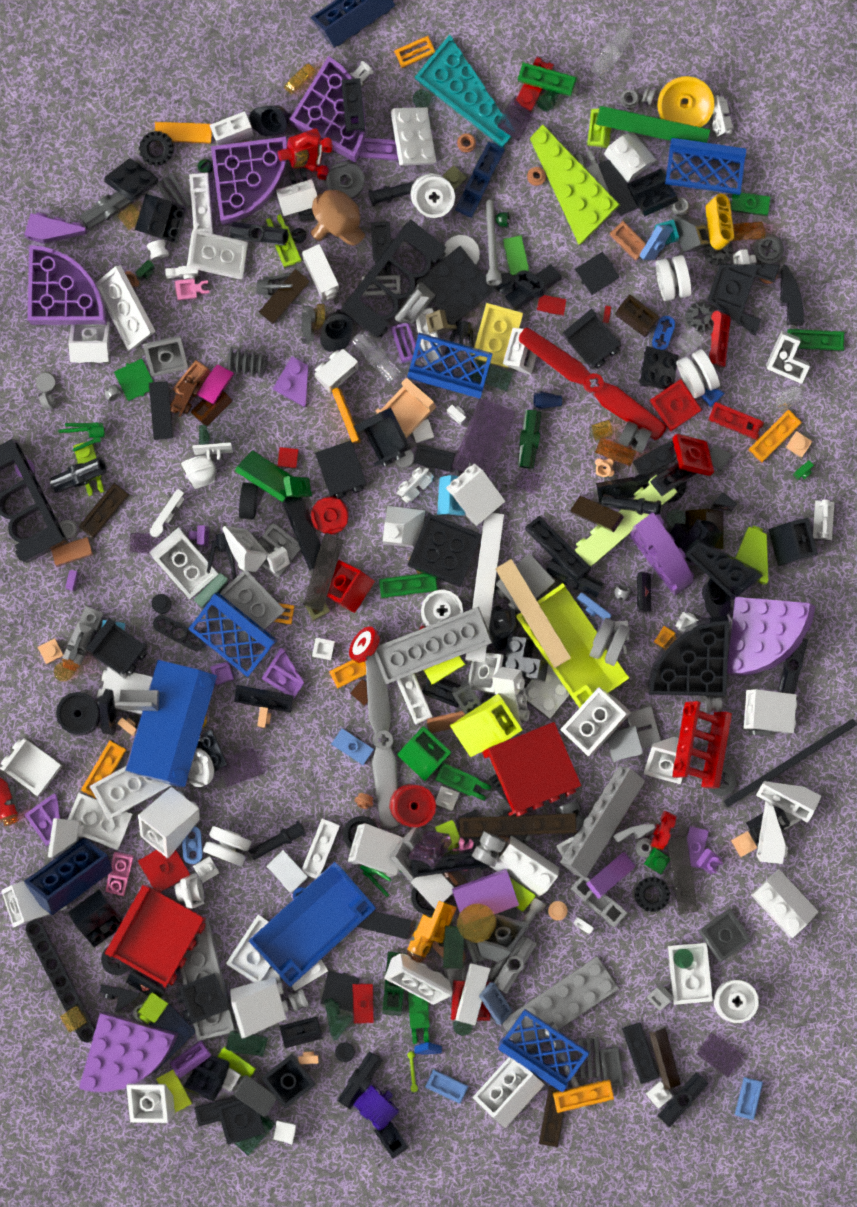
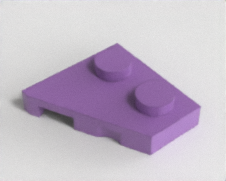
M291 357L273 387L274 391L304 408L306 406L308 365Z
M280 648L261 679L284 694L293 695V699H295L304 682L284 649Z
M53 793L24 814L46 846L50 845L53 818L61 819L56 793Z

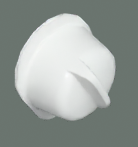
M207 455L197 456L181 463L186 472L185 476L188 477L194 489L215 482L216 466L212 460L208 461Z

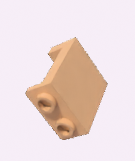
M408 378L401 383L403 387L381 410L378 408L375 410L378 414L391 408L406 439L436 408L435 403Z

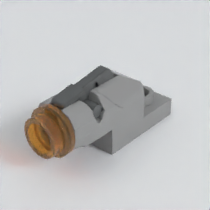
M87 606L85 607L63 655L62 667L76 672L77 668H80L87 653L86 648L94 639L104 613Z

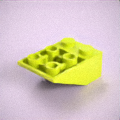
M496 694L450 725L470 757L489 747L507 741L522 731V728L499 694Z

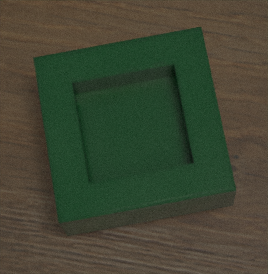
M148 259L135 274L141 281L144 278L148 280L154 274L155 266Z

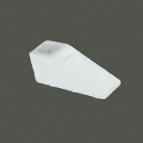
M501 667L492 677L495 694L501 696L520 727H522L530 716L527 708V695L525 694V681L522 677V670Z

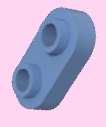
M194 826L190 832L195 833V838L190 839L187 835L182 841L183 858L189 864H197L203 857L201 831L198 827ZM191 851H195L197 853V856L195 858H191L189 856Z

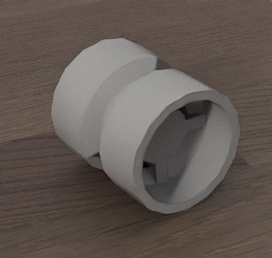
M484 831L479 840L481 845L476 846L472 856L487 865L495 867L499 859L498 852L503 851L506 841Z

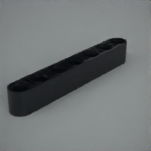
M37 920L30 921L25 928L26 934L79 1039L86 1043L91 1042L96 1027L44 924ZM35 923L40 927V931L36 935L32 934L30 930L31 926ZM42 941H46L49 945L46 952H42L39 948V944ZM51 958L56 959L58 963L55 969L48 967V961ZM59 976L66 978V984L63 987L57 984ZM68 993H72L75 996L73 1004H68L65 1000ZM77 1010L84 1014L81 1022L76 1021L74 1018ZM85 1028H89L93 1032L90 1039H86L83 1036Z

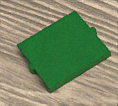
M142 358L131 364L127 363L125 367L114 371L128 401L139 396L143 397L145 393L149 392V383H152L153 380Z

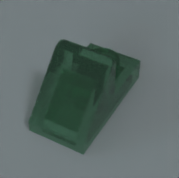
M330 998L325 999L324 1002L330 1036L335 1041L338 1040L353 1017L351 1014L337 1017L340 1014L339 1005Z

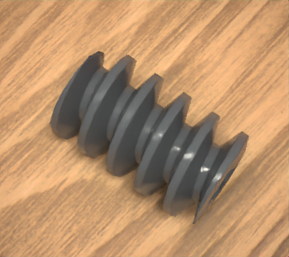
M231 347L227 361L228 369L232 371L235 367L236 372L240 373L243 368L245 375L250 370L251 376H255L258 372V377L262 378L266 371L268 355L264 360L262 353L256 358L255 352L248 356V351L245 350L243 355H241L239 348L236 353H233V347Z

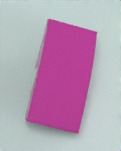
M217 364L197 395L214 405L221 392L226 389L234 373Z

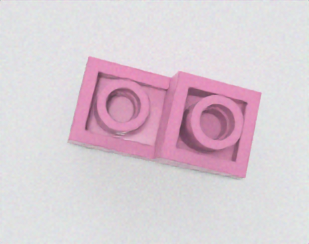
M114 852L111 864L113 871L108 875L105 892L120 896L125 895L133 855Z

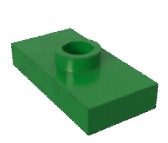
M748 193L732 194L731 211L768 216L770 196Z
M284 477L286 496L303 498L312 496L309 478Z

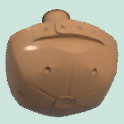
M327 190L314 198L312 210L314 217L318 220V224L311 230V235L315 240L322 241L328 233H332L347 244L354 246L364 239L365 234L359 227L361 218L359 207L347 194L340 190Z

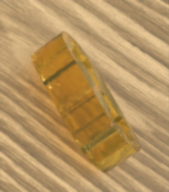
M307 63L285 84L284 89L292 95L316 70Z

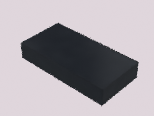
M418 445L414 464L451 472L455 453Z

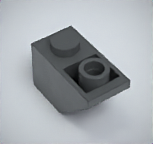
M689 215L673 216L684 252H694L710 245L707 225Z

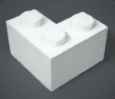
M781 331L766 363V367L768 370L802 384L810 365L809 362L794 356L800 344L799 337Z

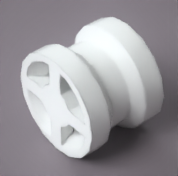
M165 240L153 241L147 245L148 250L151 251L150 257L152 261L169 256L168 250L165 249Z

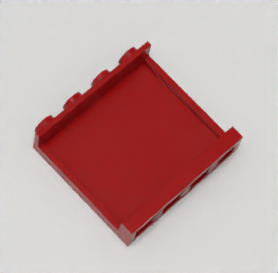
M555 722L482 751L484 758L490 757L512 809V812L508 813L509 816L516 814L517 817L527 813L526 809L530 807L533 810L544 806L543 802L547 800L549 803L560 799L559 795L564 793L567 797L576 793L575 789L581 786Z
M144 884L105 954L117 958L161 983L165 988L169 985L173 986L178 977L176 975L178 968L182 969L187 961L185 956L188 950L192 951L197 943L194 939L198 933L202 934L206 927L204 923L206 918Z

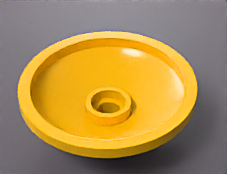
M681 76L668 82L661 90L657 103L658 112L661 119L703 127L712 116L714 97L709 86L702 80L692 76ZM687 98L688 102L683 104L681 103L682 99Z

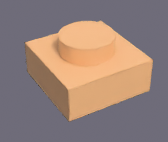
M796 431L786 448L802 458L812 441Z
M55 638L38 647L46 664L63 657V653Z
M260 707L257 725L260 728H266V724L271 722L272 713H268V708Z
M121 718L117 724L134 737L137 731L135 728L137 724L130 718H127V720Z
M748 831L731 840L740 857L757 848Z
M314 1051L302 1052L303 1056H298L300 1064L319 1063V1056L314 1055Z

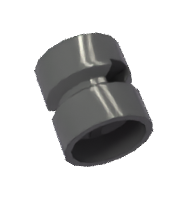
M627 421L618 443L626 447L632 446L633 450L642 454L652 431L643 427L639 429L637 424Z
M578 800L554 809L556 814L576 813L577 829L583 826L585 818L584 815H580L581 808Z

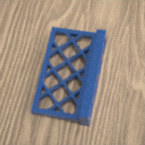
M671 138L665 184L740 195L747 149ZM673 154L681 155L684 160L677 165L672 159ZM698 157L703 163L695 167L690 160ZM718 160L721 166L714 170L709 162ZM685 163H688L693 169L687 174L680 168ZM731 163H739L740 168L734 173L728 167ZM705 165L711 171L706 177L699 171ZM723 168L730 174L724 180L718 174ZM675 170L682 176L678 180L670 179V174ZM696 173L701 180L695 183L691 182L688 177ZM714 175L720 183L710 185L707 179ZM733 178L737 182V188H730L726 182Z
M419 333L407 378L480 399L493 353ZM421 339L429 341L432 347L424 351L420 345ZM442 345L448 346L451 352L442 356L438 347ZM435 350L439 358L431 362L426 354ZM461 350L466 351L469 356L463 361L456 354ZM453 355L457 364L449 367L445 358ZM479 355L487 357L486 363L481 366L474 359ZM421 356L428 363L423 367L415 365L416 359ZM471 360L476 368L467 372L463 364ZM442 361L446 369L442 372L436 371L433 365ZM458 366L464 372V375L460 377L455 376L452 372ZM478 371L482 377L481 383L473 381L470 375Z
M219 592L211 597L209 603L188 628L247 677L250 676L268 651L278 641ZM212 605L218 609V618H209L208 610ZM223 619H231L234 624V630H224ZM220 620L221 631L211 632L210 621ZM206 621V633H200L195 629L199 622ZM238 631L247 632L249 642L239 643ZM234 632L236 643L226 644L224 633ZM221 633L222 644L215 645L212 643L211 634ZM253 643L263 645L265 647L264 651L261 654L254 655ZM249 644L251 655L240 656L239 645ZM236 645L237 657L228 656L226 646ZM251 657L252 666L247 671L241 665V658Z
M526 1009L523 1010L498 1045V1050L562 1093L589 1055V1051ZM527 1016L533 1020L534 1026L523 1028V1018ZM545 1028L549 1031L550 1037L539 1039L538 1029ZM534 1030L536 1039L525 1041L524 1032ZM521 1032L522 1042L515 1043L509 1039L513 1033ZM553 1040H563L566 1048L555 1050ZM551 1041L552 1050L541 1052L540 1042ZM537 1043L539 1052L530 1053L527 1051L526 1045ZM577 1050L583 1054L580 1059L571 1060L569 1051ZM567 1052L568 1061L558 1063L556 1053ZM553 1054L555 1063L546 1064L543 1062L542 1056ZM558 1066H570V1073L567 1077L559 1072Z

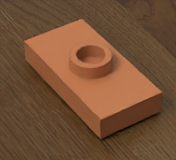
M622 221L609 235L637 261L646 243Z

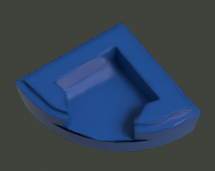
M705 389L704 395L700 397L711 407L725 393L719 389L712 391Z
M427 1042L416 1045L414 1050L416 1054L422 1055L442 1053V1046Z

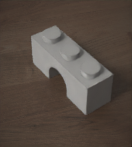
M579 877L570 887V890L607 923L615 927L627 912L606 894L598 899L586 884L590 879L588 877Z

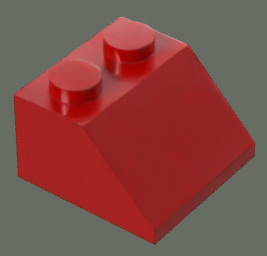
M338 560L318 592L355 614L375 581L361 570Z

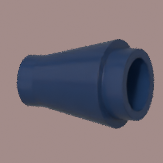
M543 391L535 392L533 398L534 408L541 410L557 406L561 407L562 395Z

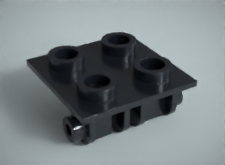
M646 346L642 363L643 367L641 368V378L639 379L640 386H652L665 390L674 384L679 355Z
M213 729L200 735L196 748L204 750L210 756L214 773L228 765Z

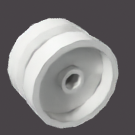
M429 173L416 179L411 189V200L421 214L426 217L438 218L451 210L454 205L455 194L453 187L444 177L439 174ZM432 192H435L434 198L429 197V195H432Z
M684 256L672 257L671 266L667 259L656 260L657 282L663 301L674 300L676 292L681 298L691 296L690 277Z
M702 349L692 353V361L687 357L677 361L679 373L694 398L704 395L705 387L712 391L720 386L717 373Z
M437 590L430 593L424 599L421 607V617L426 627L463 613L462 603L458 596L447 590ZM440 609L445 610L444 616L439 615L438 611Z
M213 826L209 835L211 838L218 840L219 844L210 841L206 842L203 852L242 867L245 856L235 852L236 848L249 851L252 841L242 838L240 834L230 830H222Z
M729 980L722 983L714 995V1007L717 1013L723 1019L732 1023H743L750 1020L759 1006L758 995L755 989L749 983L742 980ZM733 998H738L739 1002L737 1005L732 1003Z

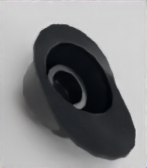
M279 105L258 107L250 112L249 122L251 127L261 136L279 135L285 132L291 113H287Z
M340 309L329 313L324 319L320 343L329 352L345 349L351 338L353 321L341 312Z
M710 578L702 588L705 608L711 617L727 616L730 610L731 597Z
M496 605L491 610L490 636L493 641V647L496 650L502 651L507 646L508 636L517 630L518 622L515 609H503Z

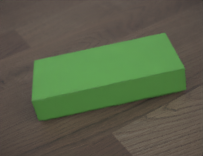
M522 236L503 239L510 274L516 276L520 271H529Z

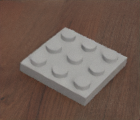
M248 571L241 572L220 592L221 595L265 630L285 612L278 602ZM212 605L208 613L212 618H218V609ZM223 619L224 630H234L233 621L231 619ZM238 631L239 643L249 642L247 632ZM228 632L227 634L235 641V633ZM244 644V645H239V646H240L243 650H245V649L249 646V644Z

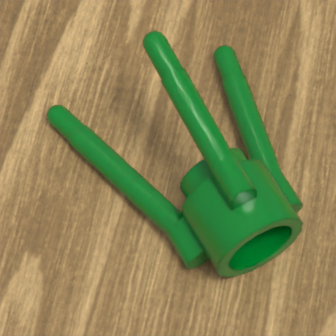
M102 422L65 423L66 427L79 428L58 430L59 433L87 431L88 437L93 438L73 448L74 452L91 444L101 442L100 438L105 437Z
M361 865L360 869L364 871L363 875L368 877L386 897H389V894L373 876L377 873L389 882L391 878L381 871Z

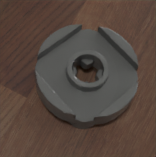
M344 161L335 164L327 175L328 190H340L351 199L356 198L363 190L364 174L358 166L351 164V162ZM346 176L347 179H351L348 182L349 185L345 186V184L340 183L343 180L342 177Z
M303 305L302 308L306 312H302L301 330L305 338H301V344H309L310 341H314V330L311 328V322H315V311L311 309V306Z

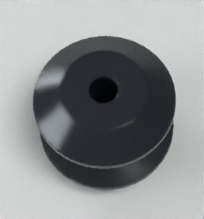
M502 273V283L496 285V288L500 293H511L515 289L514 276L510 273Z
M158 594L152 599V607L157 613L165 614L171 609L172 603L167 595Z

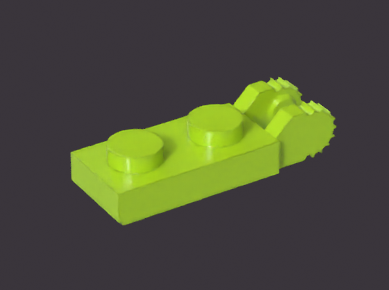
M278 214L277 220L281 228L288 229L282 215ZM270 218L266 219L268 227H273L272 220ZM289 229L286 246L274 244L284 269L302 262Z
M83 443L73 445V447L75 448ZM93 444L75 451L78 464H84L97 458ZM102 475L91 479H96L97 488L100 493L104 492L101 481ZM89 482L85 486L88 496H92L93 490Z

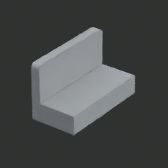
M120 690V700L115 702V706L120 710L158 711L160 692L157 690Z

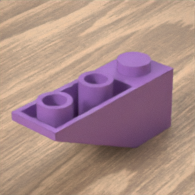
M36 212V215L30 213L24 235L26 239L49 243L85 235L87 230L81 223L73 222L69 224L62 218L55 217L51 219L47 218L46 214Z

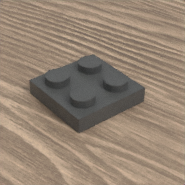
M730 908L698 930L720 963L752 941Z

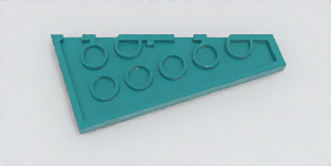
M449 34L414 79L503 148L515 132Z

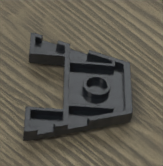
M721 263L718 267L708 301L733 318L740 326L746 328L749 333L756 336L762 319L743 312L755 276L775 282L780 265Z

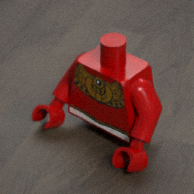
M317 128L292 136L288 139L287 148L278 150L279 160H289L293 168L304 167L312 172L317 171V177L320 180H326L329 172L326 165H317L321 164L322 151L326 153L332 152V140L330 138L322 139Z

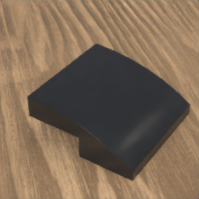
M661 169L627 184L635 203L644 217L678 202L677 195L671 186L665 184L666 176Z
M211 1055L192 1069L193 1072L183 1088L190 1093L215 1101L226 1079L230 1063Z

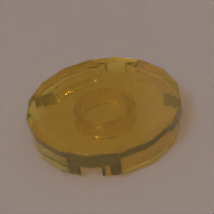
M471 904L465 907L459 914L457 928L461 936L466 940L474 943L482 942L492 935L493 930H495L496 918L492 910L486 905Z

